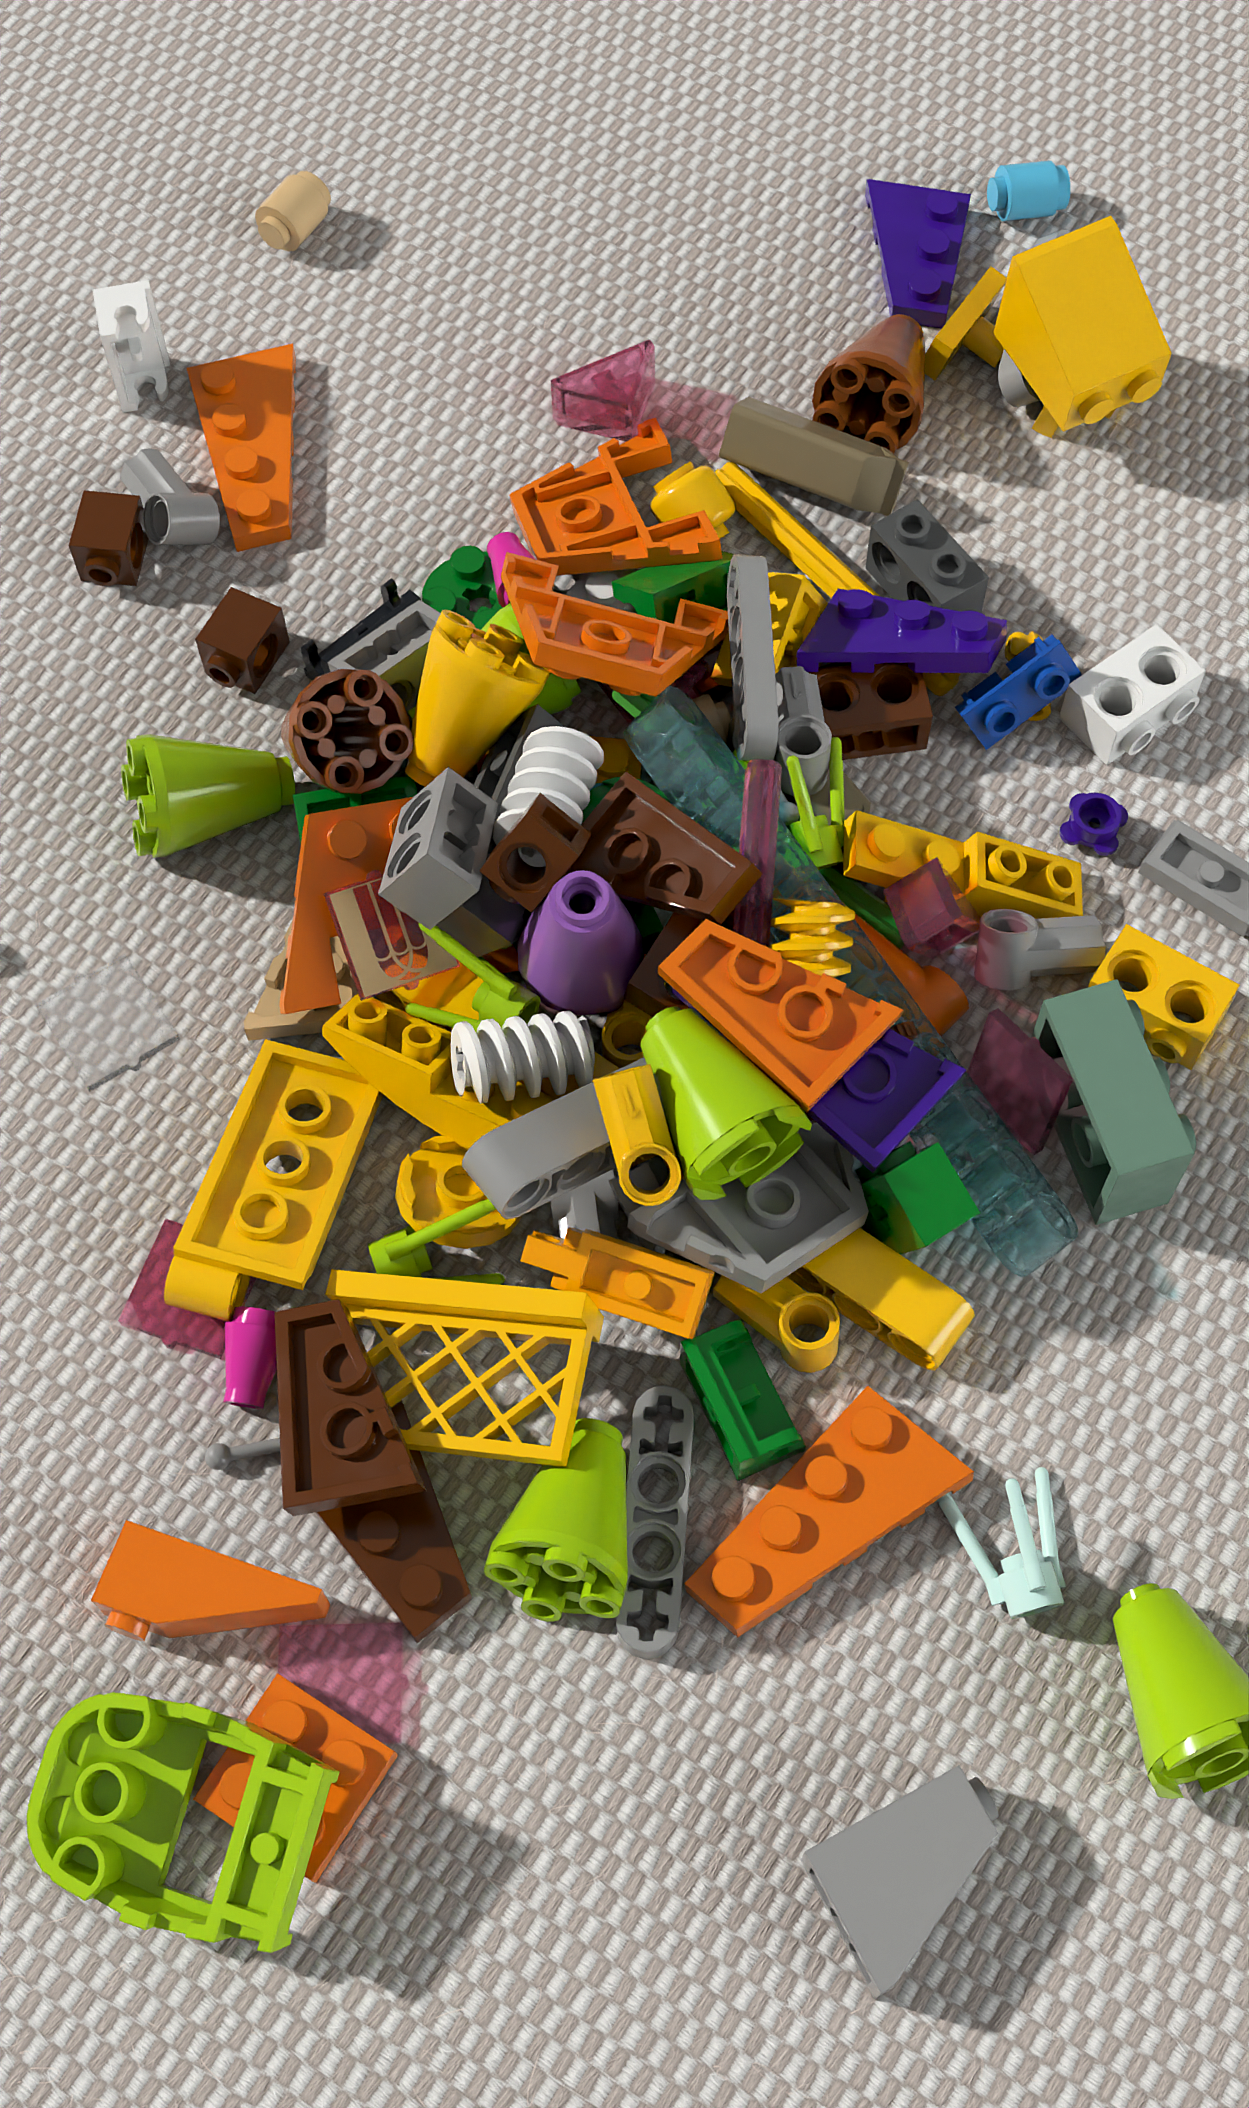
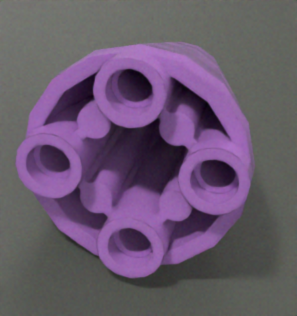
M584 870L575 871L563 876L552 887L526 920L518 939V970L524 980L525 988L538 995L540 1003H543L546 1007L560 1012L571 1011L575 1015H595L600 1012L611 1013L618 1010L624 1003V995L629 980L644 959L643 937L627 908L608 882L601 876Z

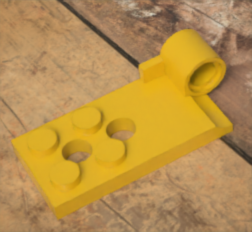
M265 1039L173 1247L174 1257L169 1267L164 1290L166 1305L232 1322L234 1308L242 1306L250 1276L300 1290L304 1289L308 1278L313 1274L383 1097V1094L362 1077L348 1062L343 1059ZM301 1104H312L322 1110L321 1115L311 1121H298L288 1115L291 1109ZM280 1155H290L301 1162V1165L296 1170L286 1174L275 1173L266 1167V1164L271 1159Z

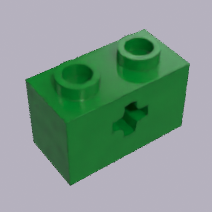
M911 1141L889 1154L873 1173L864 1165L854 1170L860 1179L859 1183H861L869 1211L862 1228L900 1255L927 1247L980 1214L979 1209L939 1142L916 1151Z

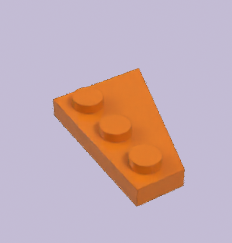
M707 919L658 966V974L806 1112L901 1017L904 1011L886 1001L881 1000L878 1003L846 988V983L825 973L820 976L781 957V953Z

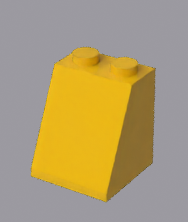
M1111 215L1012 256L993 334L1063 432L1082 423H1096L1103 419L1110 411L1130 402H1144L1160 389L1172 353L1119 227Z

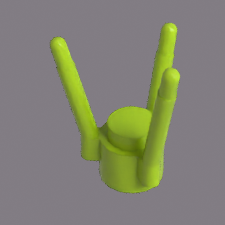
M838 737L831 738L829 761L830 826L826 815L814 816L798 757L791 755L787 758L786 763L791 778V785L801 819L790 824L793 836H790L786 827L777 821L776 809L749 761L738 760L735 749L733 751V758L779 844L783 863L793 861L797 875L843 863L841 848L844 847L845 810L841 740Z
M419 923V928L484 982L478 988L472 1001V1008L479 1012V1020L416 1003H408L405 1006V1011L408 1015L451 1028L454 1027L455 1023L467 1021L473 1026L475 1032L480 1022L485 1019H494L499 1023L501 1029L506 1019L513 1016L521 1017L528 1025L531 1017L536 1015L539 1009L540 997L504 976L482 956H475L437 925L429 930Z
M488 1199L482 1200L417 1232L409 1225L384 1235V1238L368 1243L369 1252L377 1274L423 1278L421 1273L433 1269L425 1244L490 1214L496 1208ZM501 1273L432 1278L502 1285L505 1282V1277Z

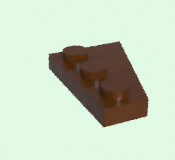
M625 771L582 823L581 826L590 832L591 836L580 856L563 876L575 871H590L608 882L619 898L703 921L707 919L721 925L763 873L750 860Z
M339 1299L274 1312L283 1509L292 1516H298L426 1491L349 1309Z
M401 1400L391 1409L399 1428L408 1430L411 1428V1424ZM409 1449L426 1491L315 1513L415 1642L419 1643L471 1601L472 1596L421 1452Z

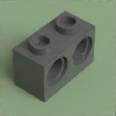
M918 499L871 525L865 569L892 599L903 601L919 600L929 606L961 612L977 611L982 613L989 580L988 575Z

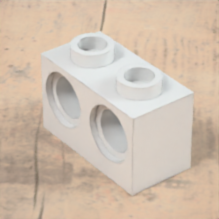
M1155 624L1071 682L1066 690L1059 719L1102 762L1108 765L1125 752L1129 755L1138 753L1151 741L1156 730L1169 721L1173 724H1178L1188 717L1199 703L1200 698L1197 696L1206 670L1162 628ZM1108 712H1112V713L1118 714L1119 716L1112 715V714H1110V713H1108Z

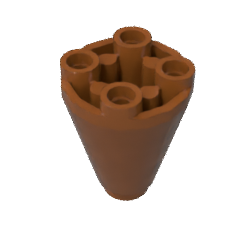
M897 314L879 322L829 361L815 382L812 398L815 413L812 420L887 448L893 454L897 449L905 446L917 432L924 409L925 340L919 323L907 315Z
M337 669L316 677L298 694L285 716L281 730L284 746L297 765L312 782L334 793L362 794L384 785L400 769L403 760L410 755L414 743V738L410 731V722L402 699L387 681L381 679L376 673L363 669Z

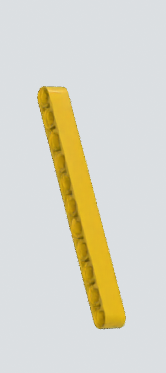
M406 931L412 946L419 947L423 945L425 941L423 937ZM404 934L392 946L393 950L397 953L404 952L407 949ZM427 944L421 949H412L413 962L411 968L418 969L426 966L428 961ZM388 950L387 953L381 959L386 958L389 955L390 950ZM409 951L403 955H396L403 965H408ZM392 956L386 961L378 962L381 969L392 978L404 971L394 961ZM457 960V966L374 995L380 1001L406 1012L405 1006L408 1003H416L479 1020V1012L472 1008V1001L478 988L484 981ZM408 971V973L399 980L412 979L419 975L421 972ZM429 1022L449 1032H451L453 1029L451 1027ZM595 1052L593 1079L620 1069ZM568 1075L565 1094L556 1095L549 1078H543L540 1092L558 1099L579 1089L575 1076ZM653 1153L643 1154L633 1161L630 1168L657 1155ZM664 1160V1162H665V1164H666V1166H667V1168H668V1170H669V1166H668L667 1162ZM681 1170V1180H683L684 1176ZM858 1228L787 1276L808 1292L818 1293L828 1298L835 1305L839 1313L911 1362L928 1370L935 1371L938 1369L975 1317L974 1310L961 1295L861 1228Z

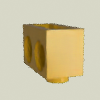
M1128 924L1121 931L1088 987L1116 979L1135 985L1139 992L1122 990L1126 999L1134 1000L1141 1011L1145 1027L1143 1037L1149 1051L1165 1062L1179 1063L1190 1070L1193 1069L1227 1013L1240 984ZM1172 1012L1187 1013L1194 1018L1196 1023L1183 1022L1176 1018Z

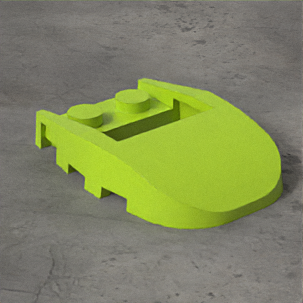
M115 1692L105 1695L98 1694L72 1707L60 1719L49 1737L28 1804L27 1834L29 1844L36 1862L55 1884L84 1901L94 1898L121 1913L119 1918L121 1922L143 1930L154 1927L186 1934L185 1938L213 1943L230 1937L259 1942L257 1951L272 1953L289 1946L293 1933L288 1931L331 1783H337L340 1771L248 1721L217 1713L187 1702L177 1703ZM207 1740L255 1756L212 1902L164 1885Z

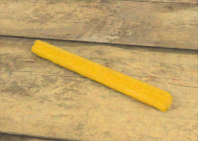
M727 462L722 468L715 471L733 499L735 510L830 598L833 597L838 588L844 590L860 589L872 595L880 596L737 464ZM923 673L925 685L935 695L944 696L957 685L961 673Z

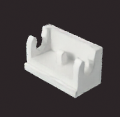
M149 280L93 289L99 334L122 412L138 410L139 395L137 388L144 383L156 385V395L159 401L163 402L169 393L165 367L170 366V360Z

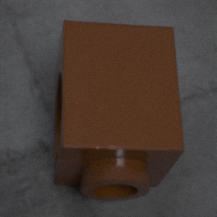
M83 491L68 545L81 581L92 582L100 586H112L114 584L137 586L149 540L144 527V508L139 495Z
M230 587L195 638L204 671L213 681L228 688L237 686L253 694H256L290 643L281 607L233 587Z
M539 793L492 850L479 871L489 878L490 886L501 898L513 904L520 903L532 912L580 856L591 833L543 794ZM530 847L537 850L543 856L546 866L534 867L527 864L520 857L518 848Z

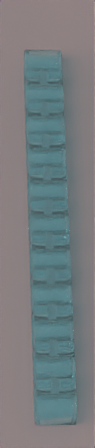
M668 686L625 728L623 734L628 746L658 788L670 800V803L750 860L763 873L743 897L741 903L744 907L763 918L759 928L771 944L785 941L789 938V934L771 926V919L791 913L790 907L773 900V898L836 902L845 906L700 708L684 692L675 687ZM856 920L835 925L836 930L853 937V946L833 952L834 956L851 964L850 973L834 978L846 983V988L878 1003L883 1000L903 1009L901 1017L892 1026L902 1022L913 1021L918 1036L912 1039L915 1042L914 1046L942 1061L946 1058L963 1067ZM966 1071L960 1080L910 1132L909 1136L919 1150L939 1142L980 1211V1214L970 1219L1007 1269L1020 1277H1027L1078 1237V1227L1067 1207Z

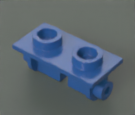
M1053 634L1043 641L1038 636L1034 639L1033 644L1007 662L1006 666L1012 674L1005 680H1002L995 671L969 692L961 694L964 700L956 705L955 709L986 750L1061 696L1071 682L1082 676L1063 644Z

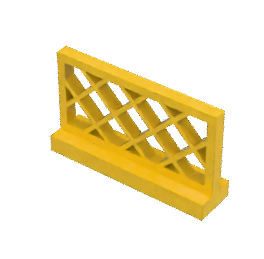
M331 1269L325 1295L330 1300L339 1299L349 1309L355 1324L374 1326L383 1341L367 1352L373 1367L393 1354L407 1375L385 1392L390 1407H393L416 1389L431 1411L430 1414L410 1429H400L408 1449L558 1467L567 1466L591 1342L600 1341L604 1316L587 1293ZM385 1327L399 1329L390 1335ZM421 1331L436 1332L446 1347L414 1370L400 1350V1347ZM448 1333L460 1334L461 1336L453 1341ZM485 1337L500 1338L510 1354L477 1377L462 1354ZM512 1340H521L526 1342L517 1348L515 1344L512 1342ZM550 1343L570 1345L566 1368L542 1384L527 1363V1360ZM456 1360L471 1383L445 1403L438 1406L423 1383ZM520 1366L536 1390L503 1414L487 1390ZM561 1391L559 1405H557L552 1397ZM481 1396L496 1420L474 1437L458 1436L448 1419ZM546 1402L556 1417L550 1446L523 1443L513 1426ZM441 1426L446 1434L431 1432ZM506 1432L512 1442L496 1439Z

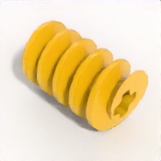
M773 898V900L790 907L791 913L771 919V926L789 934L788 940L769 945L770 949L781 953L783 959L820 976L825 973L834 978L851 972V964L834 956L833 952L853 946V937L836 930L835 925L854 920V910L836 902Z

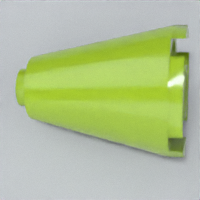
M674 1006L660 1011L648 1021L646 1025L647 1032L643 1036L640 1046L646 1064H651L672 1143L685 1182L694 1196L699 1200H716L727 1195L720 1185L737 1178L747 1188L781 1167L801 1148L804 1141L798 1131L800 1128L810 1131L812 1126L804 1110L701 1013L693 1008L681 1010L679 1007Z
M1156 1583L1144 1584L1130 1590L1120 1599L1122 1607L1114 1614L1113 1624L1147 1777L1157 1796L1167 1799L1184 1798L1178 1785L1198 1780L1203 1793H1206L1249 1775L1248 1675L1177 1590L1172 1588L1160 1589Z

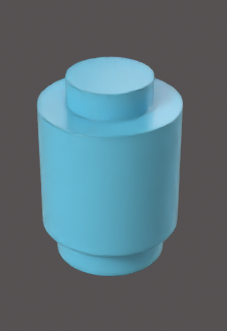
M1050 160L1000 165L996 170L995 177L990 178L988 181L987 200L991 211L997 212L1001 221L1053 216L1057 210L1065 209L1069 203L1071 187L1068 170L1064 165H1055Z

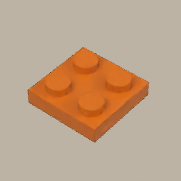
M277 1673L246 1721L254 1723L340 1771L337 1783H331L305 1872V1877L316 1883L396 1760L398 1754ZM227 1747L193 1800L234 1827L255 1756Z

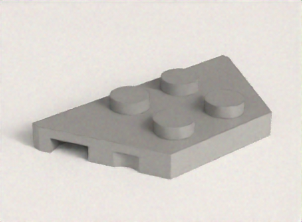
M814 1123L810 1131L803 1128L799 1129L798 1133L804 1141L801 1148L781 1167L759 1182L745 1188L740 1179L737 1178L720 1185L727 1196L716 1200H699L692 1194L685 1179L680 1181L678 1190L669 1200L660 1205H642L632 1211L629 1215L627 1227L633 1234L752 1290L763 1293L863 1226L869 1211L861 1183L855 1179L852 1172L854 1164L853 1155L818 1123Z

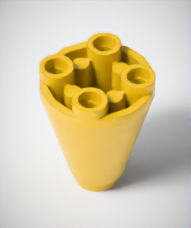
M450 610L441 611L430 635L411 727L414 743L413 749L407 757L409 761L405 767V772L415 782L426 787L448 767L464 778L541 693L551 672L548 668L534 665L529 654L519 651L523 643L519 636L495 624H490L487 632L475 628L471 621L460 614Z

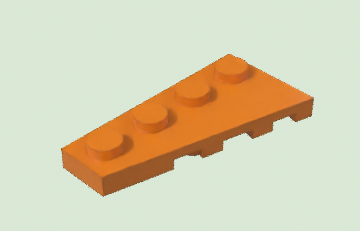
M293 343L186 368L236 552L292 539L293 413H295L294 373H296V356Z
M867 1386L684 1583L686 1592L738 1638L810 1590L812 1583L839 1565L843 1564V1566H846L867 1552L869 1545L896 1527L900 1526V1528H903L924 1514L926 1507L950 1491L954 1494L972 1482L974 1471L872 1388Z

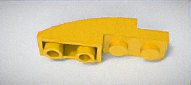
M858 810L844 821L843 876L884 887L885 902L915 910L980 920L984 913L996 909L1022 911L1035 919L1083 916L1081 863L978 831L965 842H961Z
M358 992L322 1026V1036L372 1086L421 1123L439 1134L446 1135L455 1140L456 1144L468 1150L478 1139L493 1129L556 1100L540 1092V1097L530 1098L526 1086L519 1082L516 1084L514 1100L505 1101L498 1083L491 1084L488 1103L479 1104L472 1086H466L463 1096H459L455 1088L452 1072L451 1032L418 1017L408 1015L406 1012L371 996L365 997L362 992Z

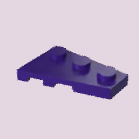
M867 179L865 197L867 207L871 209L873 219L872 231L875 245H878L882 262L881 274L890 316L897 314L907 315L915 319L920 326L942 329L946 324L971 194Z
M838 588L798 649L797 666H802L806 672H818L819 662H851V672L874 673L875 664L907 663L914 673H988L1006 641L1007 620L988 617L977 611L961 612L929 606L919 600L903 601L872 595L865 590H844Z

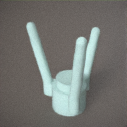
M1039 1467L1035 1471L1042 1551L1040 1549L1036 1550L1019 1482L1015 1478H1010L1005 1483L1021 1553L1001 1560L1004 1571L1001 1575H998L950 1494L947 1493L937 1500L984 1580L991 1605L996 1606L1006 1603L1011 1619L1039 1614L1065 1604L1061 1589L1065 1588L1066 1584L1059 1565L1049 1473L1044 1467Z

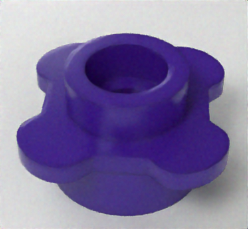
M1080 793L1073 796L1069 803V808L1072 812L1069 821L1063 823L1059 831L1062 841L1068 845L1081 844L1094 848L1095 852L1101 856L1115 853L1119 846L1116 835L1119 827L1127 823V810L1112 797L1103 793ZM1088 822H1095L1099 824V827L1092 828Z

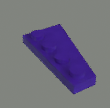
M673 988L672 993L674 995H676L689 1008L695 1009L686 999H684ZM891 1029L888 1032L886 1031L808 1112L804 1110L805 1113L872 1173L966 1072V1069L946 1058L942 1061L914 1046V1041Z

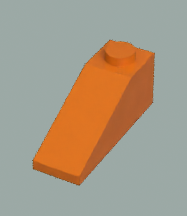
M127 1520L91 1598V1601L102 1613L108 1616L105 1623L107 1628L138 1641H145L148 1631L170 1639L326 1618L331 1605L320 1588Z

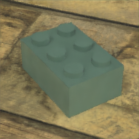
M1118 979L1043 1000L1025 1055L1095 1225L1168 1204L1196 1150V1137L1193 1127L1186 1115L1177 1114L1169 1096L1170 1080L1167 1069L1160 1057H1152L1144 1040L1145 1027L1141 1011L1134 1000L1126 999Z

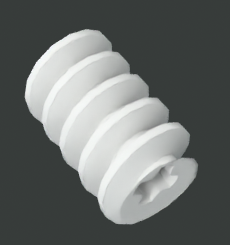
M560 726L542 727L531 732L524 742L523 754L516 763L515 775L509 782L508 795L500 806V816L493 825L492 838L497 845L539 793L543 794L581 825L583 821L582 810L590 801L589 790L597 781L596 770L604 761V751L599 743L585 733ZM530 847L518 848L520 857L527 864L534 867L546 866L543 856L537 850Z
M563 1011L557 1013L552 1022L546 1014H536L531 1017L528 1025L521 1017L513 1016L506 1019L502 1029L494 1019H485L480 1022L476 1032L470 1023L463 1021L455 1023L451 1031V1064L456 1091L459 1096H463L465 1087L472 1086L479 1104L488 1103L491 1084L498 1083L505 1101L514 1100L517 1081L523 1080L530 1098L540 1097L543 1078H549L556 1095L565 1094L568 1075L575 1076L579 1088L591 1083L593 1080L595 1063L594 1044L590 1026L583 1015L577 1018L571 1011Z

